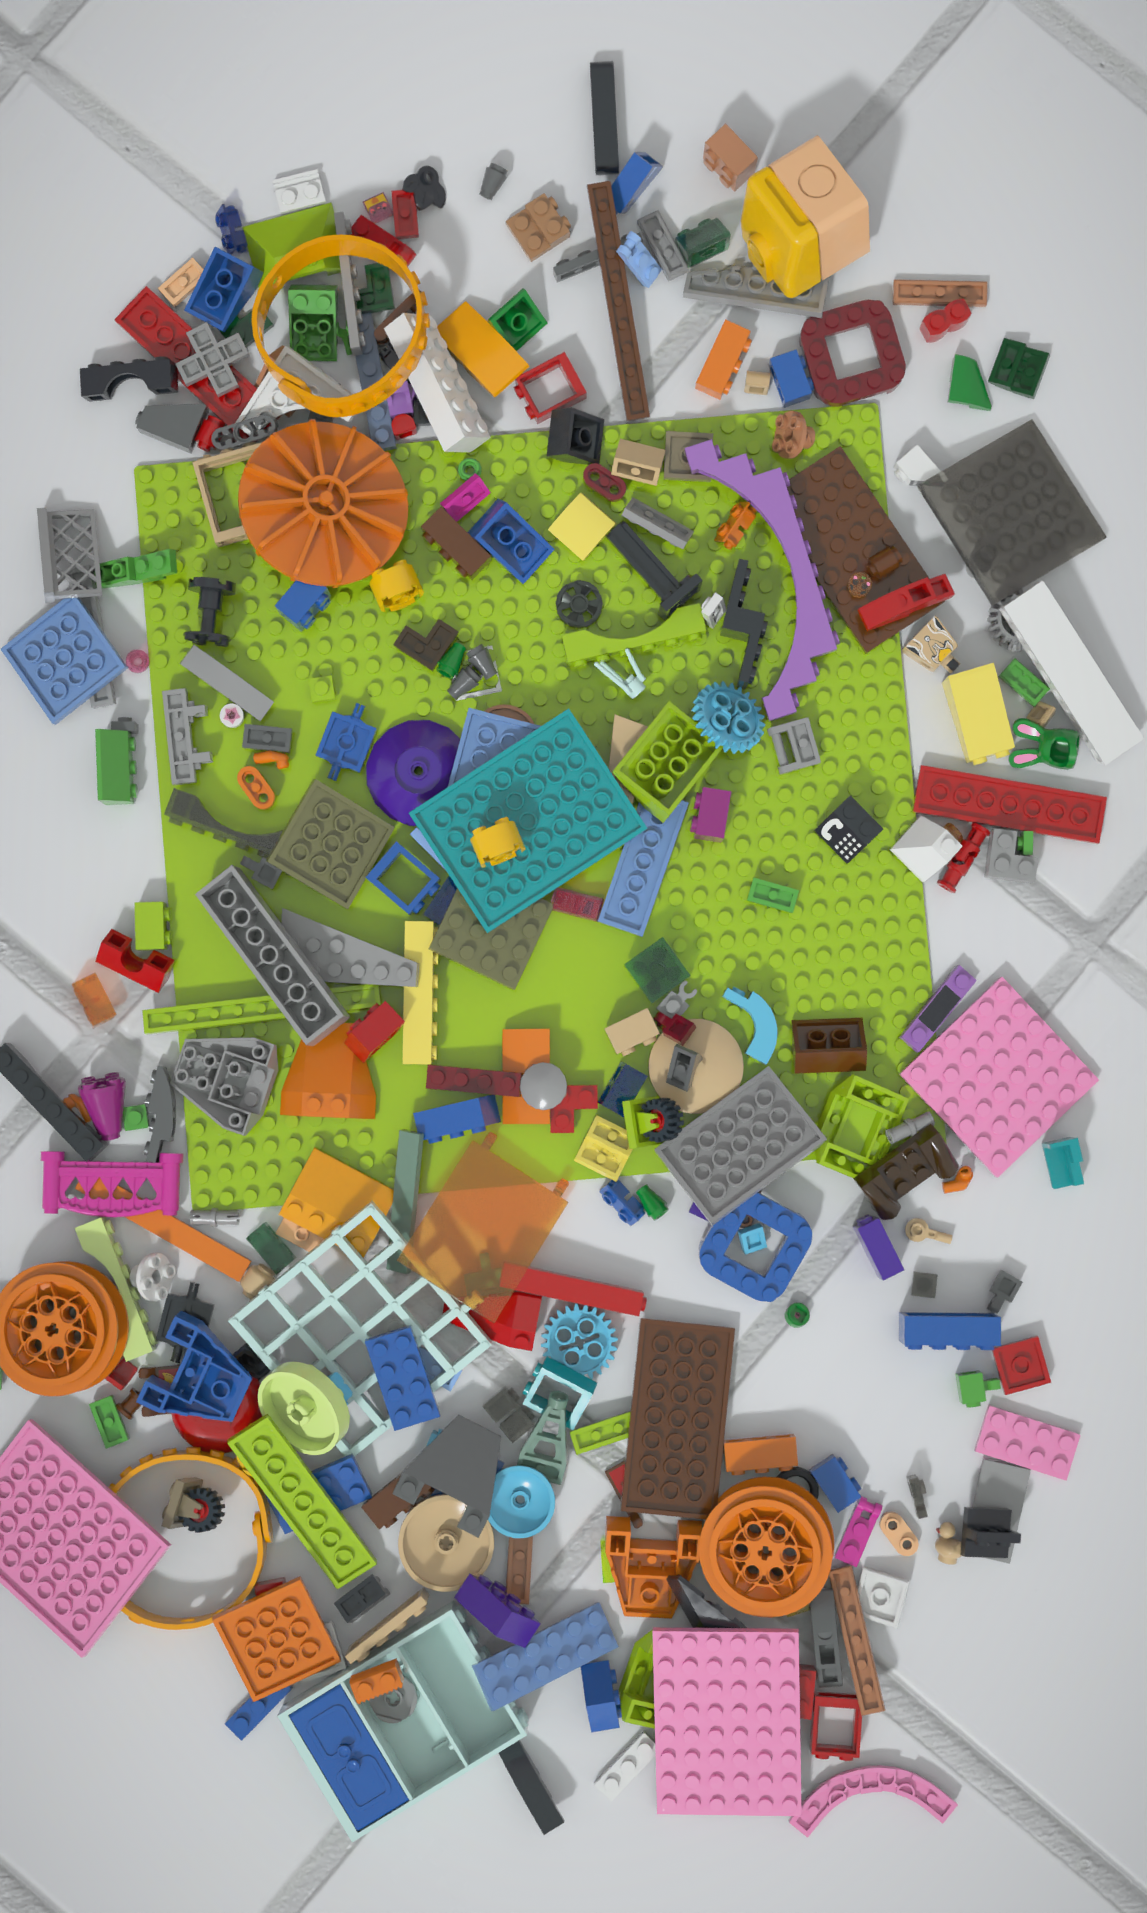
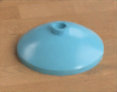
M510 1466L499 1471L495 1476L491 1510L488 1518L490 1524L501 1534L512 1538H528L542 1531L550 1522L555 1509V1494L549 1480L541 1472L528 1466ZM518 1495L524 1496L525 1501L523 1503L517 1502L516 1497Z

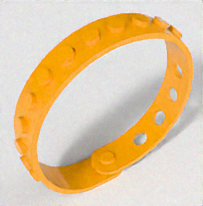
M339 234L318 237L305 242L291 250L275 264L257 292L252 310V329L261 358L273 378L279 382L278 388L284 395L320 415L347 417L365 412L377 406L403 385L410 374L416 369L422 351L426 349L428 340L426 328H430L429 313H425L424 306L428 305L425 292H419L418 285L421 284L414 271L410 272L406 261L400 255H396L383 244L372 240ZM342 255L368 258L393 270L406 282L416 299L417 314L411 342L396 365L370 387L346 397L324 398L312 394V391L302 379L294 377L278 367L265 351L263 332L269 307L284 284L298 271L313 262L327 257Z
M186 1447V1450L179 1451L176 1448H168L162 1450L163 1454L153 1457L151 1453L139 1459L140 1464L134 1469L131 1466L127 1467L119 1474L122 1479L116 1485L111 1483L108 1488L117 1495L131 1477L152 1465L174 1460H198L220 1465L239 1475L254 1492L260 1511H255V1520L252 1521L253 1534L257 1537V1564L247 1588L230 1604L210 1614L186 1618L157 1615L137 1606L131 1600L121 1610L129 1616L128 1618L137 1624L142 1623L147 1626L167 1630L193 1629L213 1623L212 1616L241 1604L250 1594L260 1577L266 1559L267 1543L273 1542L272 1520L269 1502L264 1491L252 1476H249L242 1470L243 1468L238 1463L236 1457L232 1459L225 1456L224 1452L211 1449L210 1453L203 1452L200 1447Z

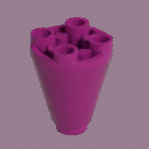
M118 1072L105 1074V1078L95 1079L94 1076L82 1078V1084L78 1086V1092L98 1135H101V1140L108 1141L119 1138L123 1122L125 1078L119 1077Z

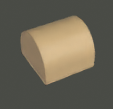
M747 370L744 392L767 395L770 373Z

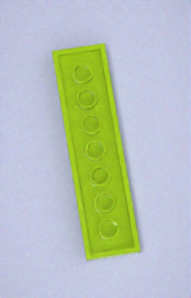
M269 1414L261 1417L228 1439L227 1444L337 1590L377 1565V1559Z

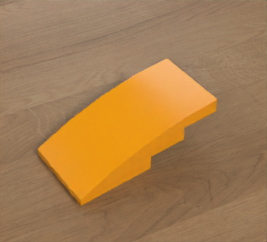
M466 301L437 326L441 337L447 343V349L451 356L494 398L530 367L518 352Z

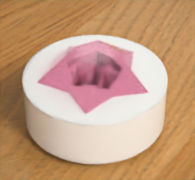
M227 704L220 711V719L225 726L236 728L243 723L244 712L236 704Z

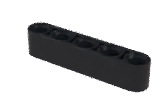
M613 61L590 62L596 175L619 174Z

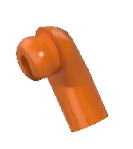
M271 750L254 753L253 759L255 764L276 762L278 769L289 767V757L285 753Z

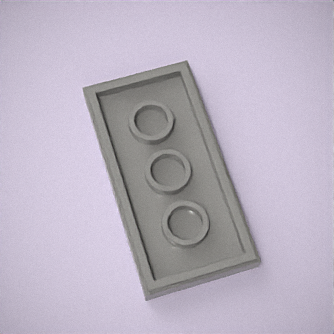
M983 1458L972 1507L1008 1508L1012 1510L1010 1529L1017 1532L1031 1470ZM1011 1543V1547H1009L1008 1558L987 1559L1010 1564L1014 1543Z

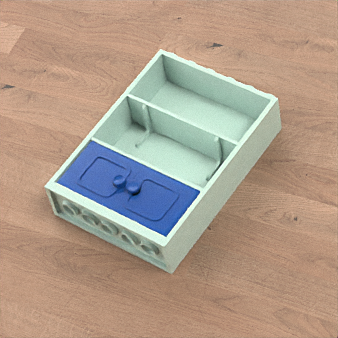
M454 1600L386 1641L380 1647L373 1649L361 1662L358 1663L355 1660L352 1664L347 1665L346 1669L337 1671L283 1704L277 1715L351 1842L364 1836L527 1736V1728L529 1726L527 1721H529V1718L523 1708L519 1709L515 1701L495 1711L490 1710L472 1665L491 1656L485 1645L483 1647L478 1641L480 1636L473 1625H468L466 1621L467 1614L461 1604L457 1606ZM397 1659L402 1674L409 1678L417 1691L418 1699L414 1712L399 1723H387L380 1720L375 1715L376 1713L373 1711L368 1700L365 1703L361 1701L360 1704L356 1702L349 1683L351 1675ZM396 1692L387 1695V1698L390 1699V1704L400 1701V1697L397 1696Z

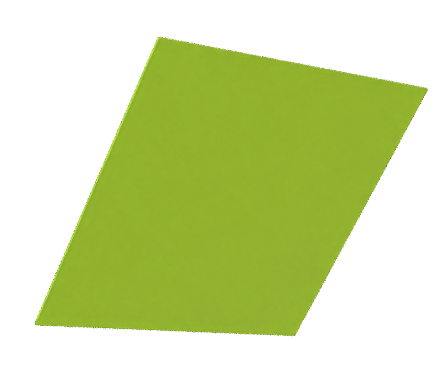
M876 403L610 425L603 428L599 464L611 472L620 439L665 450L666 431L713 433V445L718 444L722 456L718 461L721 462L746 453L747 458H752L756 472L752 473L753 476L781 467L782 473L787 472L790 479L841 446L888 516L879 410ZM788 411L800 412L805 418L806 425L812 427L815 431V442L809 449L803 448L799 455L793 459L782 458L777 452L772 450L776 418L778 415H783ZM549 431L493 435L472 452H444L439 440L396 444L397 449L387 451L391 454L390 458L401 474L405 489L408 491V519L399 547L381 568L386 570L393 567V564L397 561L406 560L407 564H411L424 591L423 596L420 598L418 594L414 597L416 602L400 610L391 612L390 608H385V612H382L369 585L372 579L371 575L360 581L341 585L338 588L326 586L331 594V603L323 612L320 610L314 616L316 620L309 629L304 628L301 632L280 615L275 607L277 602L293 585L294 582L290 581L291 578L273 568L261 556L258 557L249 539L219 548L216 545L192 463L194 461L142 465L134 468L140 554L142 556L166 549L176 550L177 574L168 575L166 579L143 583L168 907H170L171 920L169 922L172 959L175 960L173 973L176 1006L269 996L195 895L231 865L239 867L280 922L282 921V908L402 957H404L405 921H433L435 927H439L457 886L439 863L410 835L417 826H408L390 819L374 803L367 787L366 763L373 745L388 729L408 720H430L449 727L461 739L468 708L485 711L496 705H512L522 709L531 717L534 724L540 726L569 708L609 769L615 715L649 726L668 701H670L692 719L696 714L692 711V708L695 706L693 701L697 698L698 693L707 685L711 686L714 682L720 685L724 681L727 687L733 683L734 689H738L736 687L747 642L720 636L725 613L713 629L705 624L706 634L702 635L700 640L689 642L687 638L679 640V644L670 647L661 644L657 645L653 651L643 652L642 649L633 651L632 656L640 672L646 678L643 681V684L646 686L645 689L633 699L594 666V663L597 662L596 660L588 661V665L574 668L573 665L568 666L562 642L563 634L587 630L595 635L606 638L625 639L649 633L665 622L659 616L660 603L662 602L660 598L606 537L598 543L585 560H581L548 530L567 506L582 492L616 522L611 531L624 520L678 582L687 575L692 577L696 573L703 580L701 589L697 594L695 593L682 607L700 603L702 607L704 601L708 597L712 598L716 592L723 597L727 609L739 559L748 560L747 568H751L747 587L742 586L741 591H746L742 608L765 613L764 620L768 621L763 639L759 638L758 643L762 644L758 661L753 662V666L757 667L752 685L748 684L745 690L742 689V693L749 692L748 698L750 700H757L754 706L762 708L758 714L764 715V719L761 721L765 724V727L762 729L764 734L755 746L750 750L746 749L743 753L738 750L733 754L730 748L727 752H724L722 748L682 799L689 804L643 937L598 922L624 847L622 845L542 898L554 904L557 891L560 890L599 900L601 904L597 919L561 911L553 907L515 990L509 989L439 955L438 965H434V974H438V989H434L433 997L438 998V1012H433V1022H437V1036H433V1046H437V1060H432V1065L503 1071L502 1029H550V1063L560 1068L565 1075L567 1086L597 1085L598 1109H574V1133H550V1124H503V1096L495 1095L501 1122L485 1126L486 1131L472 1134L471 1129L464 1131V1136L450 1139L448 1134L442 1136L443 1141L429 1144L428 1139L423 1140L418 1194L607 1178L574 1161L596 1115L626 1129L622 1101L659 1095L651 1083L648 1068L651 1049L655 1042L646 1046L642 1042L634 1046L636 1051L623 1057L622 1053L616 1054L604 1029L648 1008L652 1018H654L660 1012L656 1009L671 991L678 994L679 986L684 981L688 982L684 986L685 993L690 994L694 989L697 990V993L694 997L685 1000L690 1006L681 1016L686 1019L712 1021L725 1028L734 1037L742 1052L744 1064L740 1086L769 1066L817 1126L831 1091L854 1074L909 1098L899 1125L905 1119H913L925 1114V1112H930L935 1122L934 1127L946 1143L945 1123L899 1075L906 1066L937 1038L935 1032L920 1052H915L899 1038L933 995L923 884L890 850L916 821V813L912 812L914 787L900 636L897 633L865 654L825 594L826 599H823L822 602L824 608H829L833 620L829 622L831 631L836 630L840 644L836 645V651L810 659L811 663L816 662L820 674L816 676L817 681L815 683L790 690L791 694L796 693L799 707H796L797 712L769 721L762 697L769 696L788 661L796 628V595L791 568L784 550L775 533L758 511L755 513L756 518L747 530L739 526L738 529L744 535L735 548L733 547L729 550L723 546L725 542L714 541L718 535V528L730 517L732 507L739 502H748L731 488L712 478L711 482L664 480V455L657 486L619 477L626 484L625 496L617 502L609 501L585 484L583 472L588 465L567 463L547 457ZM466 458L476 459L480 463L482 469L480 478L491 493L458 520L457 523L468 532L499 498L507 502L555 549L524 584L517 580L492 556V561L473 580L468 576L463 578L455 569L457 565L451 559L447 562L439 554L440 548L435 543L430 545L422 537L424 532L421 526L442 507L440 503L466 482L458 473L459 464ZM248 460L204 472L221 531L242 526L241 519L239 518L238 490L240 479ZM468 467L465 472L472 474L474 468ZM594 473L590 478L596 481L599 479V475ZM617 487L610 488V492L613 494L619 491ZM632 497L693 530L694 533L684 549L673 546L669 541L650 533L649 530L630 522L626 517L622 516L625 507ZM190 578H217L224 585H226V580L236 583L235 595L223 596L222 612H217L215 633L231 638L228 647L216 646L215 642H207L206 645L192 644V641L184 639V632L201 631L202 610L198 609L199 593L188 590ZM582 580L591 583L598 589L603 606L596 622L588 627L576 628L567 625L561 620L557 614L556 599L559 591L566 584ZM574 587L566 591L572 597L576 595ZM592 591L586 596L588 601L597 599ZM571 608L561 610L566 617L572 612ZM587 610L582 614L585 622L592 618V615ZM440 619L459 632L449 649L454 642L460 643L466 648L459 672L462 668L465 669L471 664L466 654L469 650L474 649L480 644H483L484 647H493V650L488 649L492 661H496L499 679L497 674L487 680L483 676L478 682L479 685L465 694L496 688L499 680L502 691L456 701L447 691L452 685V680L437 672L438 665L432 672L394 647L393 644L406 625L426 638L437 620ZM193 645L207 653L274 702L261 721L242 709L244 721L240 726L229 728L222 723L220 719L221 709L227 704L235 703L180 664ZM618 654L610 656V660L605 661L624 680L630 674H633L634 677L637 676L628 657H620ZM473 666L472 668L481 676V673ZM332 675L336 700L312 703L308 679ZM186 688L188 701H194L195 706L205 705L208 708V716L194 717V723H191L193 748H197V753L212 752L213 763L201 764V769L196 770L197 783L172 785L162 691ZM358 703L360 706H365L360 720L367 725L377 728L361 772L358 773L351 769L341 768L337 781H333L327 778L332 764L327 760L316 757V752L332 711L343 716H352L355 705ZM231 713L229 714V717L234 718L235 714ZM808 717L821 763L780 775L778 770L780 765L772 737L768 735L767 729ZM251 724L292 729L290 753H285L289 757V767L278 769L276 762L255 764L253 759L254 753L263 752L264 750L242 748L244 725ZM787 732L780 733L789 764L795 763ZM243 767H255L274 791L275 803L271 808L266 810L258 809L243 791L237 781V775ZM421 767L415 768L414 773L416 775H421L423 773V769ZM248 775L246 777L247 783H252L254 781L253 775ZM316 779L395 827L372 869L397 841L441 880L438 883L440 885L438 891L432 897L428 894L423 900L425 905L419 913L415 914L413 912L409 915L367 878L349 909H345L285 872L281 873L276 885L271 889L252 879L254 871L242 866L240 863L244 856L257 863H260L262 857L268 858L312 780ZM703 787L731 791L725 835L722 843L694 839V833L690 832L692 818L697 816L698 809H694L695 796L697 792L701 793ZM262 794L260 796V801H267V794ZM851 795L883 830L846 864L814 830ZM636 798L634 799L632 804L635 810L637 809L639 803ZM401 854L378 881L406 905H409L431 879ZM753 877L799 890L793 913L747 901ZM325 982L329 988L364 985ZM379 985L381 1004L386 1001L403 1019L404 986ZM734 986L746 993L744 997L747 999L751 992H755L771 1008L777 1024V1042L767 1065L745 1054L754 1035V1023L751 1016L744 1009L722 997L727 988L732 990ZM369 1009L348 1011L347 1013L350 1015V1018L344 1023H354L359 1018L363 1021V1017ZM863 1018L867 1044L866 1071L795 1074L791 1020ZM287 1019L178 1031L180 1052L185 1039L257 1038L272 1043L277 1047L278 1073L264 1114L246 1136L222 1128L183 1095L192 1210H212V1208H218V1210H237L283 1206L314 1147L394 1189L399 1130L405 1129L417 1132L413 1113L491 1094L427 1089L428 1065L403 1064L402 1025L398 1033L366 1061L376 1093L375 1119L280 1115L281 1091L301 1041V1037ZM654 1021L660 1033L656 1035V1038H658L662 1034L663 1029L657 1026L658 1022ZM683 1112L684 1117H680V1120L684 1121V1125L679 1127L683 1129L703 1113L691 1114ZM908 1136L891 1144L888 1153L911 1137ZM661 1144L634 1148L620 1176L670 1172L654 1151ZM815 1151L801 1161L816 1160Z

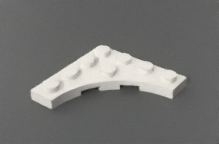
M289 346L283 348L274 362L287 373L302 379L310 388L312 394L316 396L340 398L352 395V393ZM268 372L236 423L261 415H272L277 418L287 412L305 409V407L284 395L278 388L279 382ZM355 415L341 418H343L347 422H351ZM265 420V424L255 427L257 430L264 429L270 422H266ZM243 425L240 429L250 436V428Z

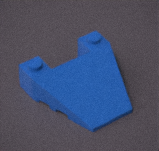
M180 1311L175 1315L165 1337L188 1348L171 1384L151 1375L145 1381L136 1402L158 1413L168 1412L182 1416L191 1415L205 1419L233 1422L253 1378L202 1320Z

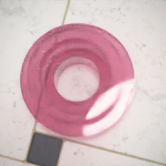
M133 650L126 657V665L133 673H142L149 667V657L142 650ZM136 658H141V665H134V660Z

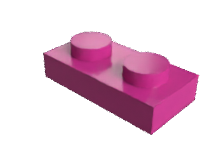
M475 473L444 499L440 505L457 522L491 492Z

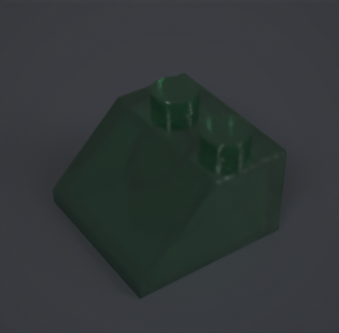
M708 218L701 221L698 227L692 230L688 228L679 232L675 238V243L688 267L691 268L728 250L731 234L718 218L713 220Z

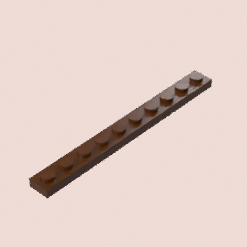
M611 182L587 184L626 421L649 418L650 413L625 265L622 258L616 252L621 245Z

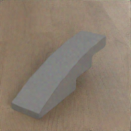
M195 645L190 648L180 662L183 667L259 721L262 720L274 703Z

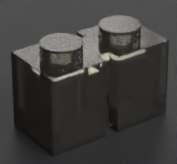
M504 1386L484 1402L482 1407L495 1423L516 1408V1411L501 1422L499 1426L513 1444L535 1426L533 1420L535 1415L529 1407L523 1408L519 1404L518 1400L521 1398L512 1387L508 1389Z

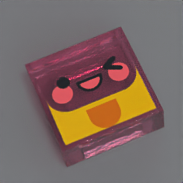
M384 192L363 201L367 214L373 223L376 224L393 216V211Z

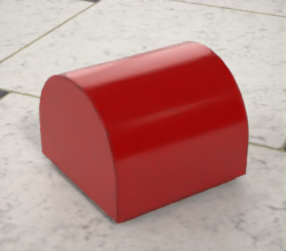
M399 414L393 419L391 426L395 440L417 434V428L411 416Z

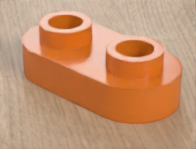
M243 767L237 775V781L243 791L258 809L266 810L271 808L275 803L274 791L255 767ZM248 775L254 776V781L252 783L246 782V777ZM262 794H267L268 799L266 802L260 801Z

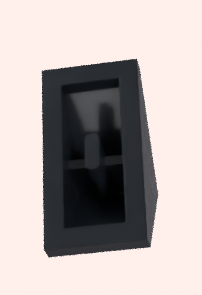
M247 1343L232 1354L245 1370L258 1380L271 1371Z

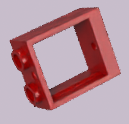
M565 352L521 374L515 379L516 386L513 387L518 398H523L527 404L524 408L530 420L535 419L537 425L551 418L552 410L570 408L587 399V392ZM560 368L574 395L539 413L525 385Z
M814 1691L809 1746L811 1755H815V1758L829 1759V1756H837L843 1761H853V1758H859L862 1716L857 1695ZM820 1706L854 1709L851 1746L817 1743Z

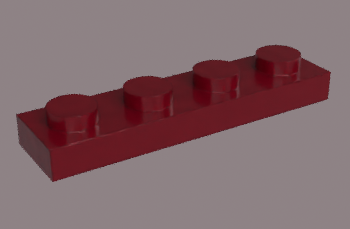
M428 1065L426 1088L520 1097L522 1073Z

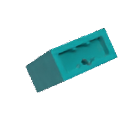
M547 1356L543 1364L538 1362L532 1374L535 1377L533 1383L531 1381L527 1382L522 1394L526 1395L522 1404L542 1414L548 1404V1400L535 1392L544 1375L581 1393L572 1411L566 1410V1427L574 1430L595 1391L597 1382Z

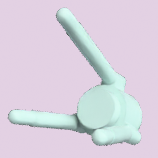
M628 648L625 649V653L637 675L635 677L633 674H630L624 680L605 662L600 664L598 662L594 663L595 667L621 687L632 699L646 687L643 684L646 678L640 672Z

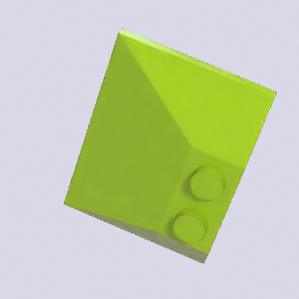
M332 202L242 227L252 266L264 272L258 284L259 288L275 264L291 250L318 237L337 235ZM339 256L327 257L313 262L298 271L288 281L322 271H327L328 276L341 273Z
M854 1074L849 1076L831 1091L817 1127L827 1138V1141L815 1150L816 1163L851 1178L858 1176L887 1155L891 1143L887 1139L885 1131L899 1125L909 1098Z
M652 1629L634 1643L619 1687L622 1721L655 1729Z

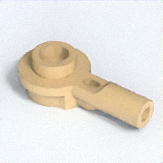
M920 1218L911 1219L905 1226L906 1236L914 1242H920L925 1238L951 1244L953 1235L929 1229L928 1224Z

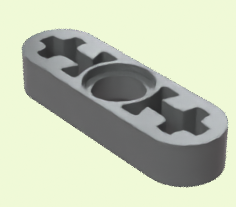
M261 415L218 428L213 432L211 439L213 445L218 449L233 448L269 437L272 433L278 431L279 425L274 416ZM265 420L266 422H271V427L268 428L269 432L267 429L257 430L255 427L265 424ZM243 425L248 426L251 431L247 439H243L239 433ZM222 434L234 435V438L227 439L225 441V444L224 442H219V438L222 437Z

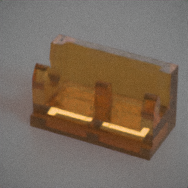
M96 973L72 984V989L93 1029L117 1015Z

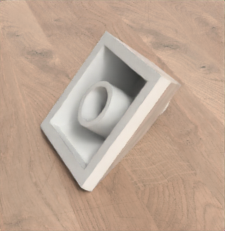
M919 816L890 850L921 882H924L946 865L961 849L962 845L945 828L923 816Z

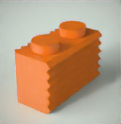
M393 1659L351 1675L349 1683L356 1702L360 1704L361 1701L365 1703L366 1700L374 1699L375 1696L379 1697L384 1692L388 1694L393 1689L402 1688L404 1677L397 1659Z

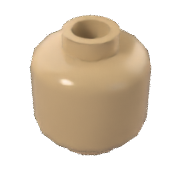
M264 1264L251 1265L240 1281L244 1289L242 1293L247 1298L253 1299L263 1286H268L275 1281V1273Z

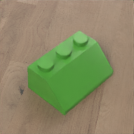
M95 729L98 801L105 805L134 804V798L138 797L137 784H133V775L137 774L136 760L132 758V751H136L135 737H132V734L128 731Z

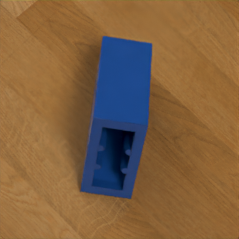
M634 152L611 186L616 215L618 213H627L663 168L659 162L646 152Z

